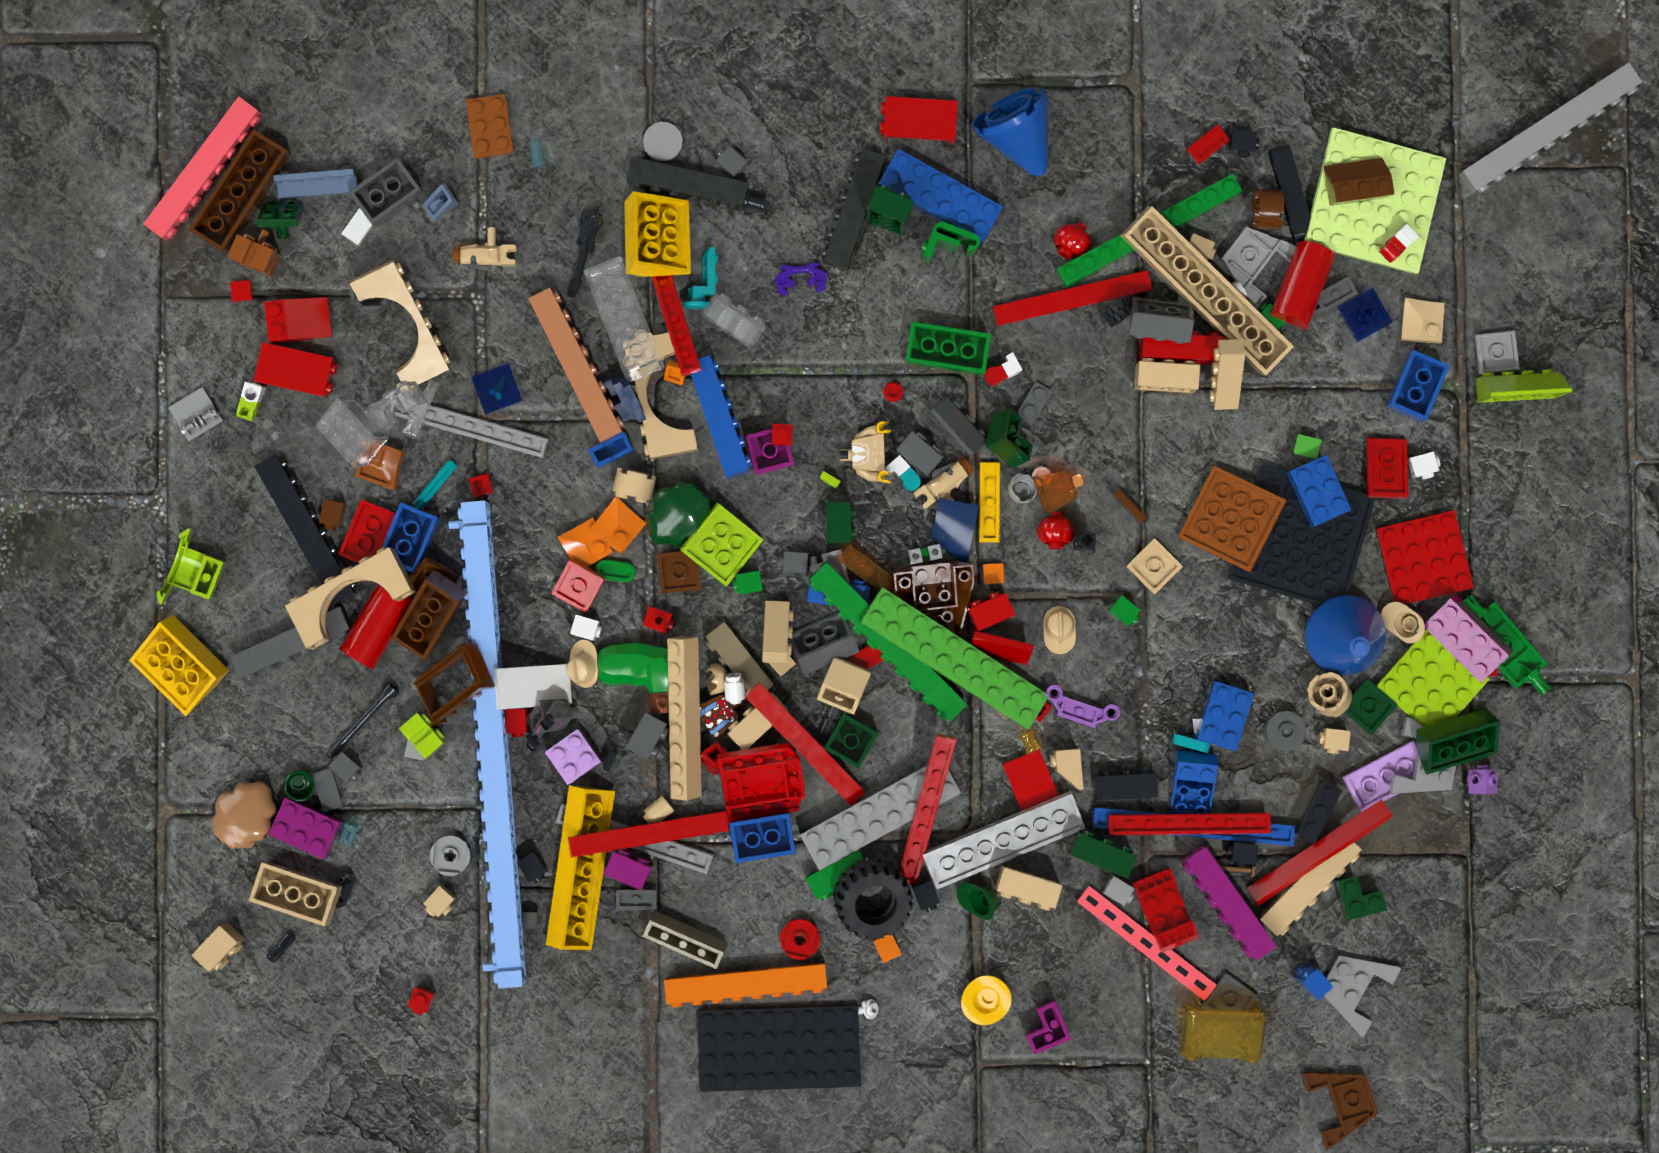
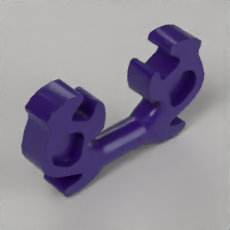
M817 262L801 266L782 265L780 270L785 271L775 277V284L778 288L777 292L782 296L789 295L785 289L791 287L794 290V281L789 277L793 274L808 273L812 275L808 279L809 288H812V285H816L818 288L815 292L821 293L826 290L827 275L824 271L815 269L820 267V264Z

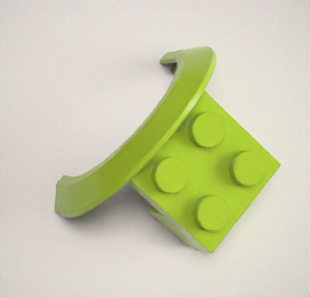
M190 528L179 534L180 544L174 563L163 587L156 594L160 605L166 602L173 586L185 589L208 600L212 599L226 561L189 548L192 537V529Z

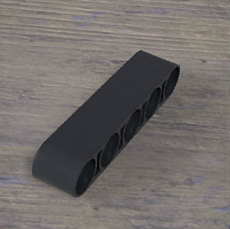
M1288 144L1269 149V158L1278 190H1283L1284 212L1294 243L1304 241L1308 230L1310 214L1291 148Z

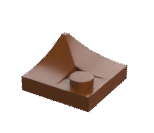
M367 439L355 477L397 490L399 473L405 452Z

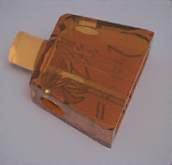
M1069 470L1033 476L1044 512H1055L1078 497L1076 488L1083 485L1081 475L1071 476Z

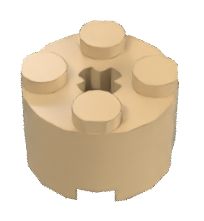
M617 467L612 489L616 497L627 499L628 496H633L635 501L647 503V500H651L657 476L651 475L650 479L647 478L646 473L627 469L625 473L622 472V468Z
M1328 672L1320 676L1317 675L1309 684L1310 703L1322 715L1338 717L1349 708L1352 701V692L1349 685L1338 674ZM1328 693H1333L1331 697H1327Z

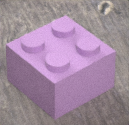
M580 729L575 730L545 752L567 785H570L603 762Z

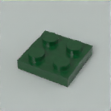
M1365 679L1352 694L1350 706L1344 713L1369 735H1372L1397 707V704L1370 680Z

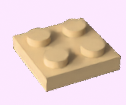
M1155 538L1126 566L1153 595L1183 567Z

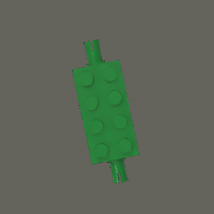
M1471 594L1464 602L1514 650L1497 669L1514 689H1517L1526 681H1530L1540 695H1543L1551 688L1539 674L1540 670L1547 665L1546 661L1496 602L1487 608H1483L1474 598L1473 594Z

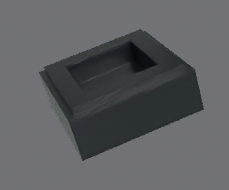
M609 751L603 765V770L611 772L619 753Z

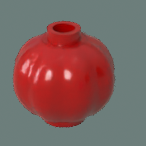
M1080 222L1065 224L1059 227L1054 234V244L1058 249L1057 253L1068 260L1078 258L1087 253L1091 247V239L1086 231L1087 227Z
M1050 512V516L1042 519L1039 523L1037 535L1043 544L1048 545V549H1064V545L1070 544L1074 539L1075 526L1070 519L1062 516V512Z

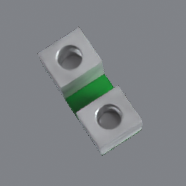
M940 544L908 551L911 565L943 558Z

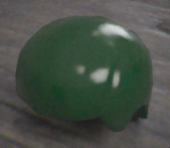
M294 770L287 774L284 781V790L287 796L296 802L306 801L313 795L315 783L313 777L307 771Z

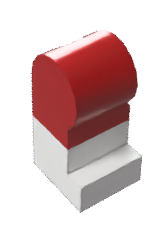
M1405 224L1388 239L1379 250V253L1389 263H1392L1419 236Z
M1013 352L1005 357L1007 362L986 370L984 380L988 385H997L1022 371Z

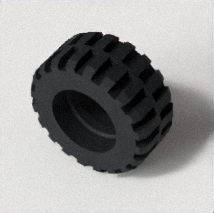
M868 858L867 862L857 861V865L854 867L852 865L846 868L847 872L840 874L838 877L840 882H836L834 886L833 901L839 919L850 933L854 932L857 937L862 938L865 935L866 939L872 940L876 936L878 939L884 938L885 934L890 936L895 933L894 930L896 928L901 929L904 926L903 921H907L910 917L908 911H911L913 907V895L902 871L897 869L891 862L887 864L884 859H878V862H876L874 858ZM883 886L890 890V896L886 904L875 911L866 912L855 907L858 896L869 887Z

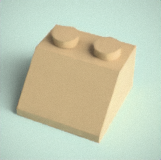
M1080 749L1053 750V755H1050V766L1054 767V770L1078 790H1084Z

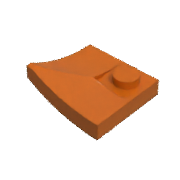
M615 496L606 510L590 528V531L622 555L647 523Z
M594 518L558 536L569 557L587 568L613 553L608 544L590 531V528L596 522Z

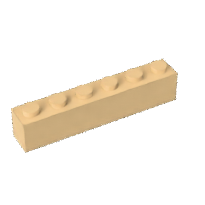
M1352 843L1290 884L1259 915L1258 919L1275 936L1284 935L1290 929L1288 925L1293 920H1299L1304 914L1303 910L1307 906L1311 907L1318 900L1316 896L1321 891L1326 892L1332 885L1331 881L1335 877L1339 878L1346 871V865L1349 862L1354 863L1360 857L1359 852L1361 849L1355 843Z

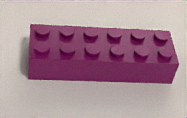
M1199 845L1181 858L1184 862L1182 867L1188 875L1190 874V876L1193 875L1195 877L1194 884L1199 891L1207 894L1205 899L1208 904L1214 909L1217 908L1219 913L1216 915L1223 924L1229 925L1231 929L1228 932L1234 940L1241 942L1242 946L1240 949L1246 957L1258 961L1277 947L1205 846Z

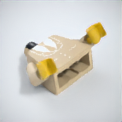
M888 421L879 422L877 425L867 427L856 434L854 440H852V449H840V461H852L853 470L867 481L891 483V481L886 480V475L892 474V472L885 471L884 434H881L890 433L891 430H884V425L889 423Z

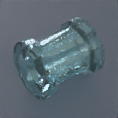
M344 822L343 831L336 842L353 848L355 836L360 831V828Z

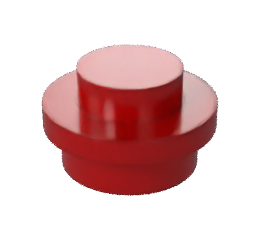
M897 382L886 384L883 390L884 397L890 402L900 400L903 396L902 386Z

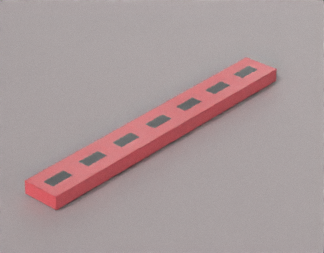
M1090 886L1086 888L1077 900L1080 905L1204 1001L1217 986L1174 951L1168 950L1161 953L1152 934Z

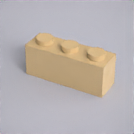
M766 601L763 663L787 664V656H791L792 644H788V639H792L793 627H789V622H793V610H790V602Z

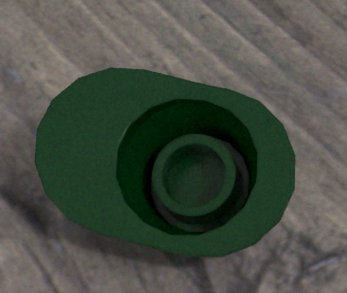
M967 882L962 883L957 889V898L960 905L968 912L984 920H990L995 910L1002 903L998 899L996 892L989 887L980 888Z

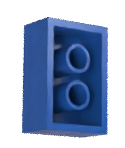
M1415 350L1408 352L1385 408L1421 423L1427 421L1450 365Z
M1327 455L1286 473L1311 528L1351 511Z
M400 502L382 548L390 547L395 549L405 570L413 572L425 559L441 519Z
M1213 681L1195 739L1236 751L1254 693Z
M790 813L729 823L736 863L796 854Z

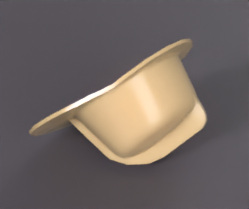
M1400 602L1389 603L1383 608L1381 616L1385 627L1406 643L1418 642L1423 637L1425 624L1423 617L1419 613Z
M1052 607L1046 612L1043 621L1045 645L1055 654H1064L1070 651L1075 644V618L1073 613L1066 607Z
M580 640L573 645L570 661L567 664L569 678L583 688L593 686L598 678L597 651L594 644L589 640Z

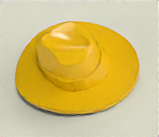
M985 975L974 979L968 984L962 995L961 1006L965 1016L970 1021L979 1025H989L999 1021L1006 1015L1011 1006L1012 996L1009 988L1002 980L994 976Z

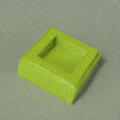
M825 471L820 476V480L835 489L841 483V481Z

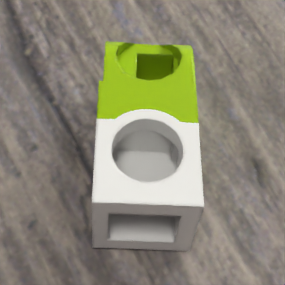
M250 381L245 382L237 408V417L253 422L267 387Z

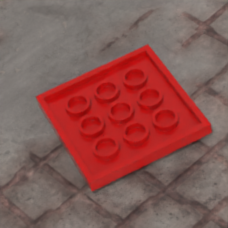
M1455 510L1375 529L1393 602H1400L1405 605L1474 588Z

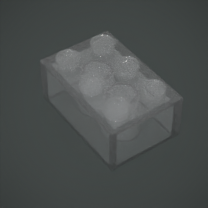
M715 293L702 313L704 319L752 351L756 349L767 332L764 324L765 321L757 316H754V318L749 316L747 309L739 304L737 307L734 306L731 299L723 293L720 296Z
M351 396L337 397L315 425L353 468L367 466L389 438Z

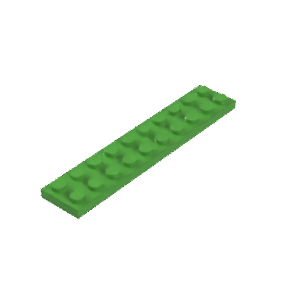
M883 587L879 590L860 621L1027 730L1030 729L1048 699L1045 692Z

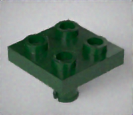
M291 200L286 203H277L276 201L263 203L257 218L258 227H276L278 239H282L281 235H283V239L289 238L288 227L299 225L304 211L303 202Z

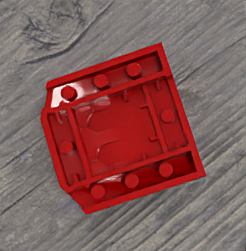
M788 743L717 754L729 822L799 810V804L806 794L800 757Z

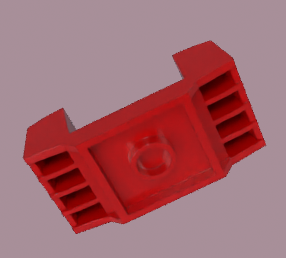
M1168 867L1132 882L1161 953L1199 939L1196 927L1189 917L1176 886V880L1171 868Z

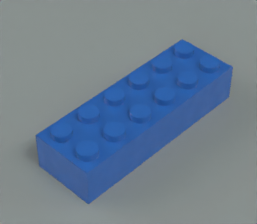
M900 149L897 150L879 182V187L885 185L892 188L893 193L898 195L905 193L911 196V200L914 201L913 207L934 219L976 234L980 239L981 245L984 244L1003 209V206Z
M710 355L700 358L698 361L702 371L691 374L725 476L727 480L750 473L749 468L752 467L748 454L744 455L742 449L746 447L742 435L737 436L736 430L739 429L735 416L731 417L729 411L733 409L729 397L724 398L723 392H726L723 380L722 378L718 379L716 375L720 373L715 359L711 360Z

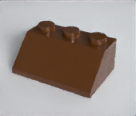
M1383 158L1324 166L1330 206L1383 199L1395 195L1392 174Z

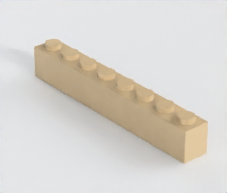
M680 636L667 639L671 799L687 801L702 797L698 637Z

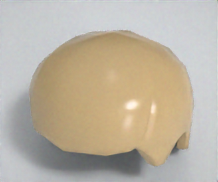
M712 663L707 668V670L712 671V674L706 678L709 694L715 695L725 691L724 680L726 679L725 675L728 673L719 663Z

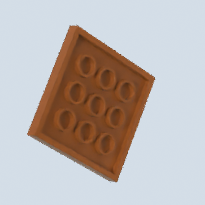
M1213 466L1178 538L1251 573L1287 501Z

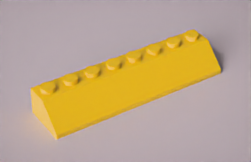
M569 785L546 945L560 950H592L606 852L571 858L568 837L610 830L615 791Z

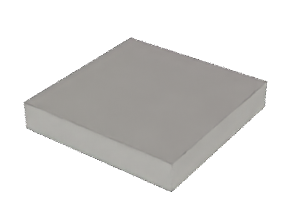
M1515 330L1474 335L1479 375H1482V373L1520 370Z

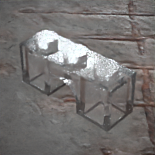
M407 380L398 383L394 391L385 393L382 396V400L368 406L369 409L363 415L374 434L386 433L399 423L395 415L396 406L400 408L402 413L414 412L427 402L416 381L407 382Z

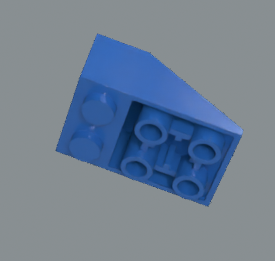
M1177 750L1169 814H1210L1218 771L1217 754Z

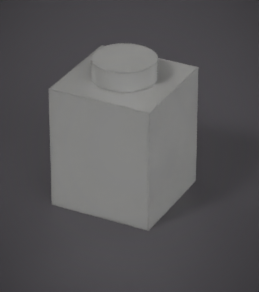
M1111 875L1102 893L1125 906L1126 902L1130 904L1135 895L1133 893L1135 888Z

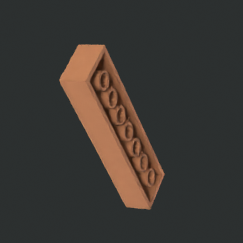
M548 288L528 298L600 443H604L623 433V430L626 428L620 417L615 416L614 412H616L612 400L610 398L607 399L605 396L608 392L601 380L598 381L596 378L599 374L592 362L588 363L587 359L590 356L584 345H579L578 341L581 338L575 327H570L569 324L572 323V320L566 309H561L560 306L563 305V302L557 291L553 292Z

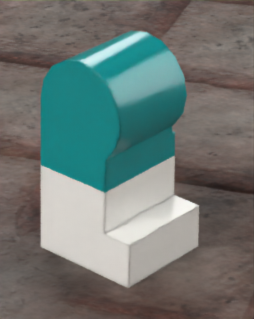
M900 455L885 468V471L894 472L902 480L903 486L907 491L912 492L919 488L921 483L919 476Z

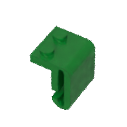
M938 222L933 228L929 241H924L920 255H923V262L930 264L936 246L957 253L962 242L969 245L966 257H971L976 254L980 239L972 232L945 222Z

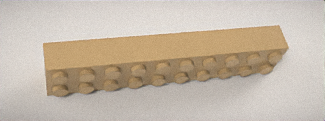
M1153 206L1147 207L1120 235L1189 305H1193V309L1221 336H1224L1225 340L1243 339L1245 360L1260 375L1266 376L1294 347Z

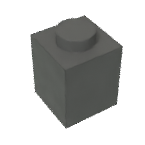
M731 146L727 149L723 148L716 156L718 158L716 160L717 164L734 180L748 166L747 161Z
M784 552V556H780L779 568H783L784 573L807 574L808 553Z
M342 751L328 766L346 783L356 781L362 774L360 770L363 768L346 751Z

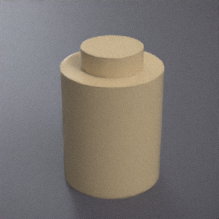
M662 795L643 810L645 812L643 817L648 823L663 821L675 810Z

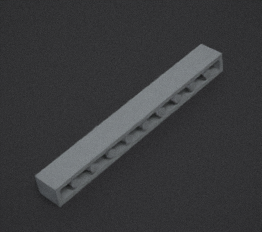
M1627 63L1462 171L1459 176L1471 194L1476 191L1479 194L1490 187L1488 183L1491 181L1499 182L1506 177L1505 172L1511 169L1514 172L1523 166L1521 162L1525 159L1531 161L1539 155L1538 151L1543 147L1547 150L1556 144L1554 140L1561 137L1563 140L1572 134L1571 129L1575 126L1578 128L1583 127L1589 122V117L1594 115L1596 118L1604 113V107L1609 104L1613 107L1622 101L1620 97L1627 93L1630 96L1639 90L1637 86L1642 83L1641 79L1631 64Z

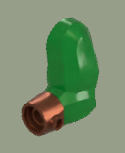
M635 642L623 644L610 643L599 649L597 652L598 679L603 685L609 687L629 684L646 686L649 691L647 699L650 714L669 713L668 648Z

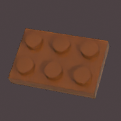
M500 94L467 99L466 106L474 159L514 154L506 95Z

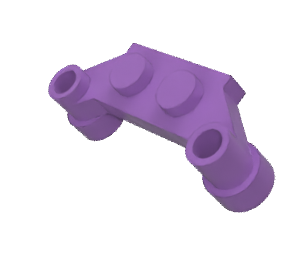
M1051 685L1046 690L1047 698L1052 701L1058 711L1057 716L1095 728L1096 724L1106 720H1116L1120 715L1119 708L1113 704L1100 709L1064 697L1062 689L1058 685ZM1052 689H1055L1057 691V695L1055 697H1052L1050 695V691ZM1110 708L1114 711L1112 716H1109L1107 713Z

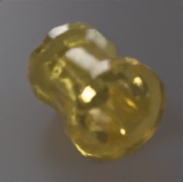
M1035 729L1019 735V739H1022L1025 745L1026 755L1043 748L1042 745H1039L1035 736Z

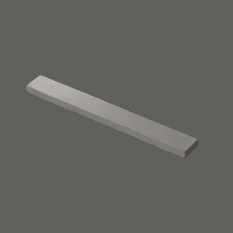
M395 395L390 415L540 458H544L549 441L548 438Z
M561 804L555 823L564 824L566 804ZM613 820L610 823V830L629 827ZM675 841L632 847V849L705 874L708 873L714 856L713 854Z

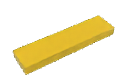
M980 462L979 542L999 543L1000 462Z

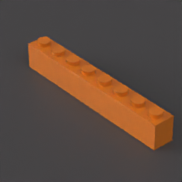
M825 962L665 978L666 1005L671 1004V1007H682L683 1003L691 1002V1005H702L703 1001L711 1000V1003H722L723 999L731 998V1001L744 1000L743 997L751 996L752 999L764 998L763 995L771 994L772 997L784 996L783 993L791 992L792 995L804 994L803 991L811 990L812 993H821L827 988Z

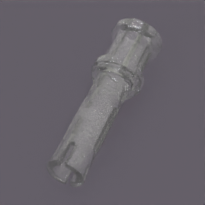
M432 379L428 380L414 412L409 414L408 417L410 419L405 429L401 431L403 434L413 439H418L419 436L417 434L422 424L426 422L424 417L441 385L440 383L433 382Z

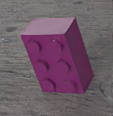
M287 797L284 798L268 835L324 860L328 858L344 821Z

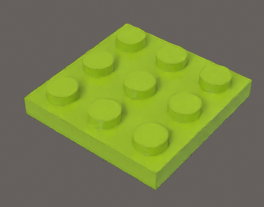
M716 503L709 515L680 550L727 587L762 543L763 539L719 503Z

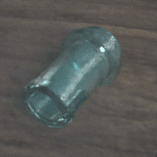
M541 142L528 144L532 160L530 165L533 168L544 167L546 160L543 159Z

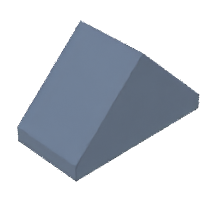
M443 183L422 205L431 219L435 221L459 205L449 188Z

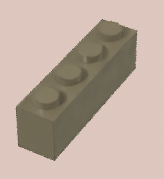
M725 622L706 636L708 640L705 642L712 652L714 650L720 655L718 660L724 667L729 666L733 671L732 673H740L742 675L745 694L758 681L767 691L774 686Z
M655 910L642 936L717 969L728 943Z

